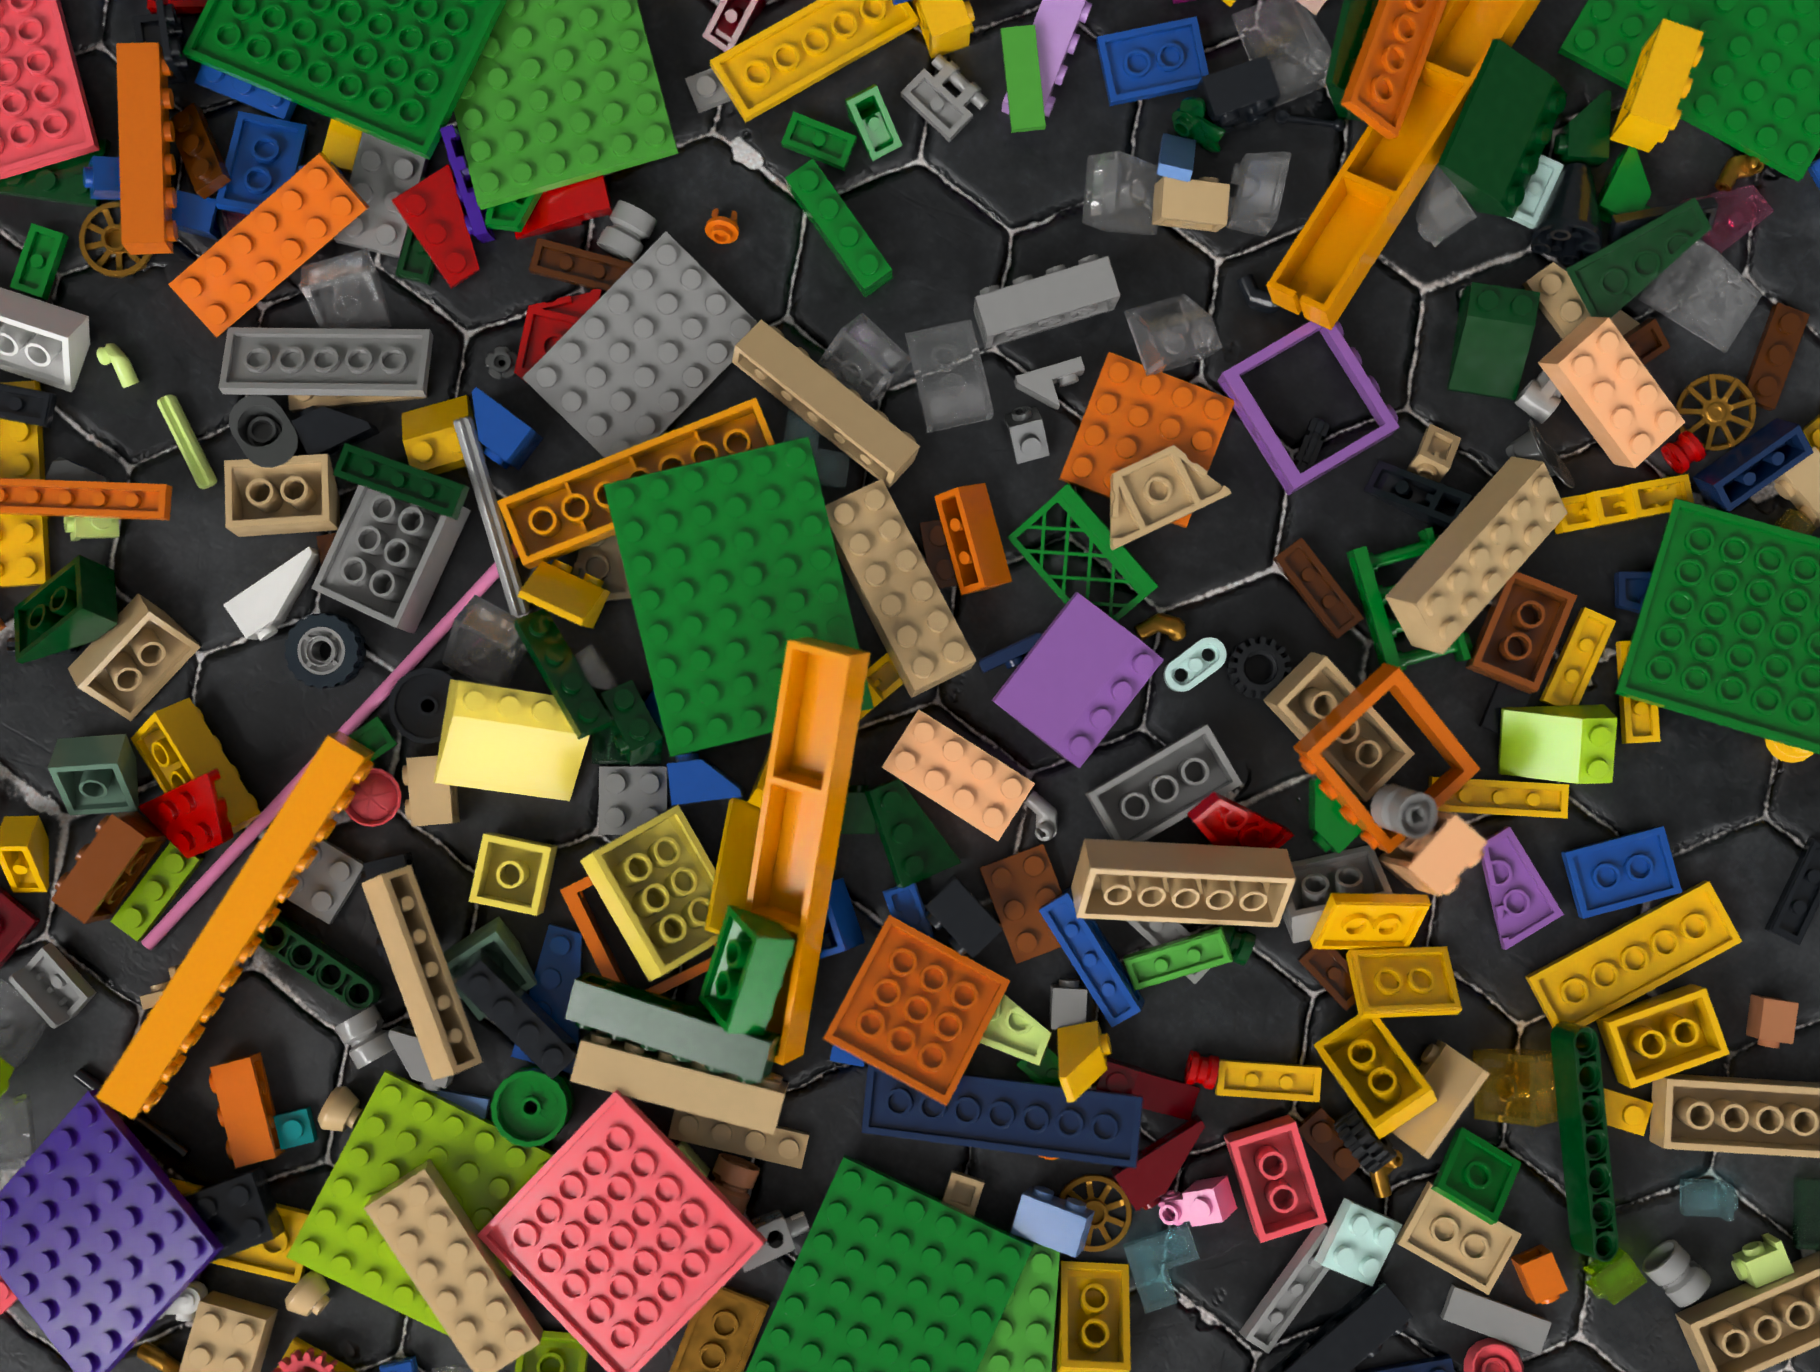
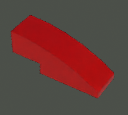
M604 176L543 192L522 232H515L516 239L519 240L583 225L582 221L611 215L613 208Z

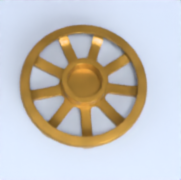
M120 201L108 202L95 208L85 218L80 229L79 246L85 261L95 271L109 277L124 278L147 267L146 264L153 254H144L140 259L137 255H131L126 250L121 240V221L119 225L115 224L109 208L121 207ZM101 211L108 223V226L104 229L90 223ZM87 228L101 234V241L85 244ZM105 247V253L95 263L87 251ZM123 253H127L136 264L124 269ZM112 254L116 255V271L103 268Z
M1710 374L1700 377L1683 390L1678 399L1676 410L1681 416L1700 415L1701 420L1687 430L1683 424L1679 430L1681 433L1685 430L1694 433L1706 424L1709 426L1706 441L1702 443L1705 450L1719 451L1731 448L1740 443L1754 426L1756 418L1755 398L1741 380L1732 376ZM1716 380L1731 383L1722 398L1717 396ZM1709 381L1711 398L1709 400L1705 399L1694 388ZM1736 387L1739 388L1745 395L1746 400L1729 404L1728 399ZM1688 394L1692 395L1702 404L1700 409L1682 408ZM1749 406L1748 421L1733 416L1731 414L1732 410ZM1728 421L1745 427L1735 439L1726 424ZM1716 427L1721 428L1728 441L1727 443L1711 445Z
M1089 1173L1075 1178L1063 1187L1059 1198L1065 1199L1068 1194L1072 1198L1085 1202L1087 1204L1086 1208L1095 1211L1083 1251H1104L1114 1247L1125 1237L1132 1221V1206L1119 1183L1107 1176ZM1092 1181L1106 1183L1098 1198L1094 1197ZM1086 1182L1088 1199L1083 1200L1072 1189ZM1112 1188H1115L1123 1198L1109 1204L1104 1203ZM1122 1206L1126 1207L1125 1221L1108 1214L1112 1209ZM1106 1222L1122 1227L1121 1232L1113 1240L1104 1227ZM1098 1228L1106 1244L1090 1246L1093 1229Z

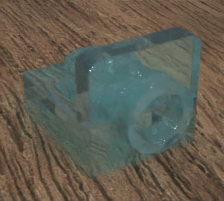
M1680 1179V1214L1683 1216L1720 1217L1725 1221H1733L1734 1211L1738 1208V1197L1732 1185L1722 1180Z

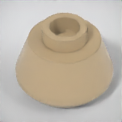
M336 1087L328 1096L318 1116V1123L321 1129L344 1132L348 1127L353 1129L356 1126L363 1110L359 1108L360 1100L348 1087Z
M310 1270L287 1295L285 1299L286 1309L306 1317L312 1312L317 1316L331 1300L327 1296L330 1288L324 1276L314 1270Z

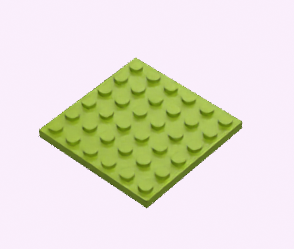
M386 1069L295 1239L287 1258L448 1335L364 1207L370 1197L430 1159L477 1231L480 1232L555 1153L542 1146L523 1147L512 1144L500 1135L492 1121L484 1119L458 1104ZM493 1253L510 1279L513 1273Z

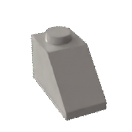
M402 1026L390 1029L388 1038L412 1080L421 1082L420 1086L422 1088L432 1091H440L441 1088L445 1089L452 1084L454 1075L432 1080L415 1030Z

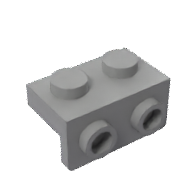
M52 942L43 946L24 968L9 977L10 983L53 1029L77 1016L97 993Z

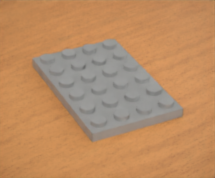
M665 231L522 378L605 458L660 436L732 363L735 345L758 322Z

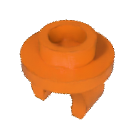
M715 208L712 211V218L707 221L705 226L707 236L719 244H728L736 241L739 235L737 212L732 211L731 217L727 218L719 216V209Z

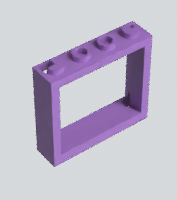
M1310 321L1224 371L1217 381L1225 395L1234 400L1233 408L1288 496L1391 436L1399 428L1397 424L1398 416L1391 405H1386L1379 395L1380 387L1377 381L1371 375L1367 376L1361 366L1362 359L1360 354L1354 347H1349L1343 337L1344 330L1339 321L1336 322L1332 330ZM1320 331L1379 428L1300 474L1241 376Z

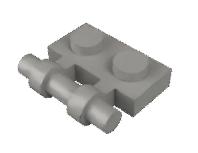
M939 54L931 63L939 73L933 77L924 68L901 91V97L950 143L973 119V114L966 106L972 102L979 110H982L989 100L981 93L982 88L974 81L970 83L959 72L960 67L953 61L948 62ZM949 81L961 92L957 98L944 87Z

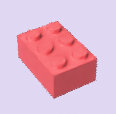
M1290 1115L1223 1135L1254 1234L1261 1243L1327 1222L1296 1121Z

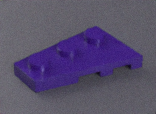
M453 124L442 127L440 132L447 150L448 161L457 181L455 183L456 191L461 203H464L467 215H464L467 230L470 235H474L482 244L495 240L493 229L488 228L484 224L487 209L481 210L477 204L460 133Z

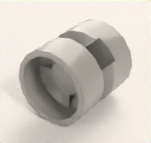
M618 200L609 217L613 226H606L596 243L611 255L621 260L635 263L643 252L644 246L640 240L650 238L657 220L642 209L625 201Z
M1395 784L1386 785L1379 789L1371 803V815L1379 827L1413 839L1422 838L1429 834L1438 818L1437 806L1429 795Z
M375 1005L334 1027L342 1043L350 1044L349 1055L357 1070L395 1049L388 1038L389 1030H382L381 1028L384 1021Z
M1674 1239L1667 1240L1656 1246L1647 1255L1642 1264V1270L1656 1285L1663 1286L1665 1294L1678 1307H1686L1697 1301L1706 1292L1711 1283V1276L1695 1261H1690V1255Z

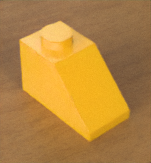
M4 816L0 826V865L13 893L47 892L49 889V838L39 816Z
M1098 1020L1057 1028L1059 1079L1068 1103L1076 1101L1107 1070L1106 1055L1112 1054L1109 1035L1108 1033L1102 1034Z

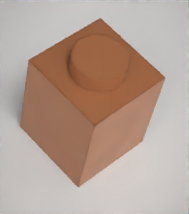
M1751 994L1746 1035L1758 1039L1757 1045L1779 1048L1780 1042L1793 1044L1799 1003L1781 998Z

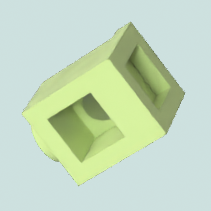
M1769 1233L1761 1235L1764 1242L1754 1241L1744 1245L1742 1251L1733 1254L1734 1260L1731 1261L1732 1268L1739 1280H1744L1756 1289L1795 1273L1782 1241Z

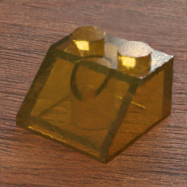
M1530 1049L1473 1050V1062L1490 1074L1474 1096V1119L1534 1127L1558 1121L1552 1052Z

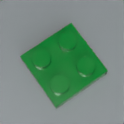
M1461 1127L1454 1134L1431 1189L1492 1225L1497 1223L1522 1162Z

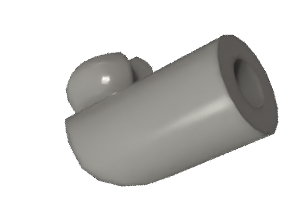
M1033 790L1023 803L1036 814V837L1040 841H1049L1055 837L1058 830L1057 810Z

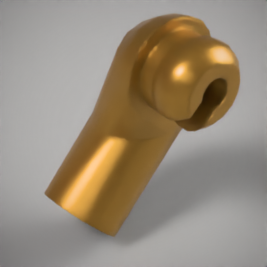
M1157 613L1134 626V630L1141 641L1160 632L1168 635L1172 641L1177 642L1184 639L1187 633L1185 623L1181 618L1164 613Z

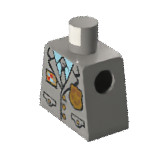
M775 1210L748 1220L766 1239L769 1233L774 1230H778L779 1233L776 1238L767 1239L765 1244L742 1266L743 1271L747 1272L793 1251L795 1245L792 1238L810 1231L804 1212L802 1211L784 1218L780 1210Z

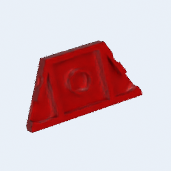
M593 289L588 293L576 296L569 295L557 298L552 302L529 305L514 373L523 379L522 377L603 296V291L601 289Z
M217 768L138 806L141 812L187 859L234 838L231 822L227 816L226 799L224 797L218 798L214 782L221 778Z

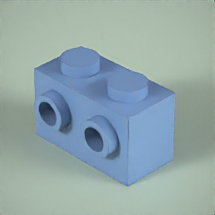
M1043 1186L1030 1187L1022 1193L1011 1234L1076 1258L1084 1250L1095 1211L1086 1208L1087 1204L1075 1198H1067L1065 1200L1054 1196V1191Z

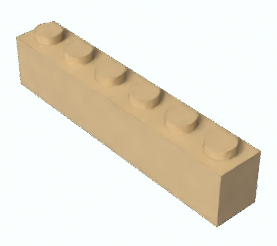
M761 319L735 345L732 358L733 364L878 480L882 479L888 488L914 462L920 445L916 443L915 439L908 432L899 430L883 412L874 410L864 402L857 391L848 389L837 380L833 372L819 366L804 349L794 346L784 338V335L778 328L769 326Z
M411 865L361 883L432 1080L455 1075L482 1063Z

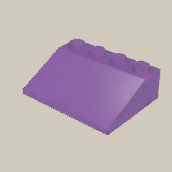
M1075 592L1000 688L992 701L1065 760L1080 769L1164 659L1078 592Z

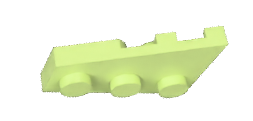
M1004 994L979 1043L1041 1066L1052 1033Z

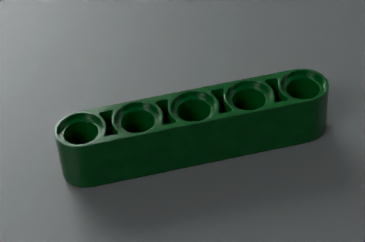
M280 913L270 928L267 927L264 933L260 932L257 937L262 939L260 947L348 1007L361 1010L375 1004L380 999L382 986L376 977ZM275 926L283 930L284 939L281 943L276 942L272 937V930ZM303 945L308 946L312 951V959L309 963L300 956V949ZM331 964L336 965L340 969L341 977L338 982L333 981L329 977L328 969ZM358 984H363L368 988L369 998L367 1001L361 1000L357 996L356 988Z

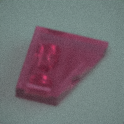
M1754 185L1739 187L1727 192H1715L1708 196L1696 198L1700 200L1714 197L1718 203L1712 231L1702 237L1716 256L1724 252L1774 212ZM1686 198L1679 203L1687 202L1691 200V198Z

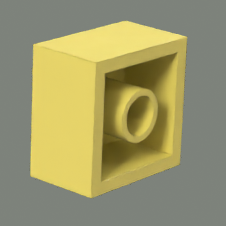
M494 832L483 833L469 902L535 916L544 913L558 846Z

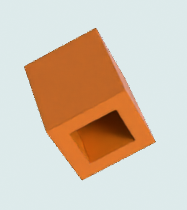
M1538 1245L1510 1257L1526 1295L1534 1303L1549 1304L1555 1302L1560 1298L1559 1294L1568 1291L1553 1253L1544 1245Z

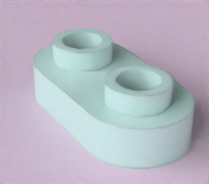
M1212 637L1197 641L1166 665L1164 669L1166 685L1176 692H1185L1194 688L1223 666L1227 657L1224 644ZM1204 649L1212 650L1214 656L1211 661L1203 659L1202 652ZM1177 669H1183L1186 672V679L1182 682L1175 678V671Z

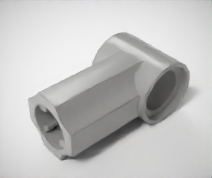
M1542 370L1538 377L1531 380L1521 391L1514 404L1542 424L1558 407L1562 394L1544 370Z

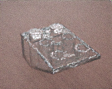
M1699 240L1644 289L1639 300L1726 353L1762 294L1716 249Z

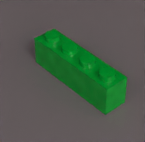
M811 159L785 178L787 189L865 298L893 278L892 268L814 159Z

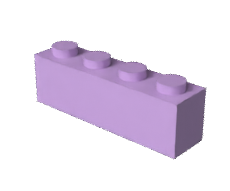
M1042 0L1033 22L1036 30L1044 113L1046 117L1050 116L1056 100L1055 97L1051 96L1055 84L1062 85L1068 66L1063 65L1067 53L1073 55L1077 47L1080 35L1075 32L1079 22L1086 23L1092 8V3L1087 2V0ZM1006 92L1001 111L1009 114Z

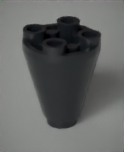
M1571 163L1564 167L1533 229L1531 250L1533 252L1560 258L1561 263L1574 265L1581 261V258H1586L1601 249L1602 228L1594 176L1591 174L1592 170L1588 165Z

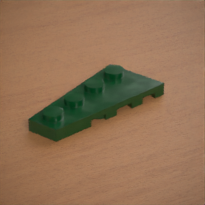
M1694 197L1565 270L1590 316L1609 317L1611 319L1708 233L1712 227L1697 199Z

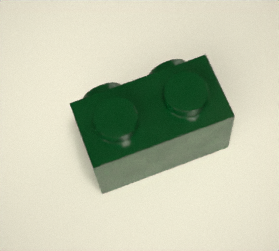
M632 680L601 693V704L612 721L610 728L614 734L612 737L614 745L621 756L625 755L630 766L662 752L663 737Z

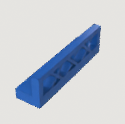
M1071 886L1065 889L1059 897L1040 907L1039 912L1110 1026L1114 1027L1140 1012L1145 1000L1139 990L1134 991L1129 974L1094 919L1076 918Z

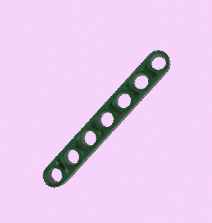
M1561 1021L1553 1027L1550 1041L1570 1242L1576 1252L1602 1262H1608L1617 1254L1619 1242L1599 1039L1596 1031L1590 1027Z

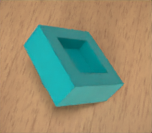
M311 1106L273 1116L281 1150L318 1140Z

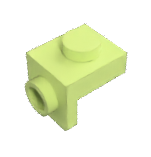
M64 517L65 533H70L71 541L92 538H118L120 536L119 519Z

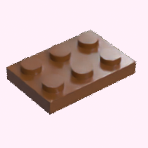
M1043 843L979 867L1016 964L1061 947L1039 912L1040 907L1062 894Z

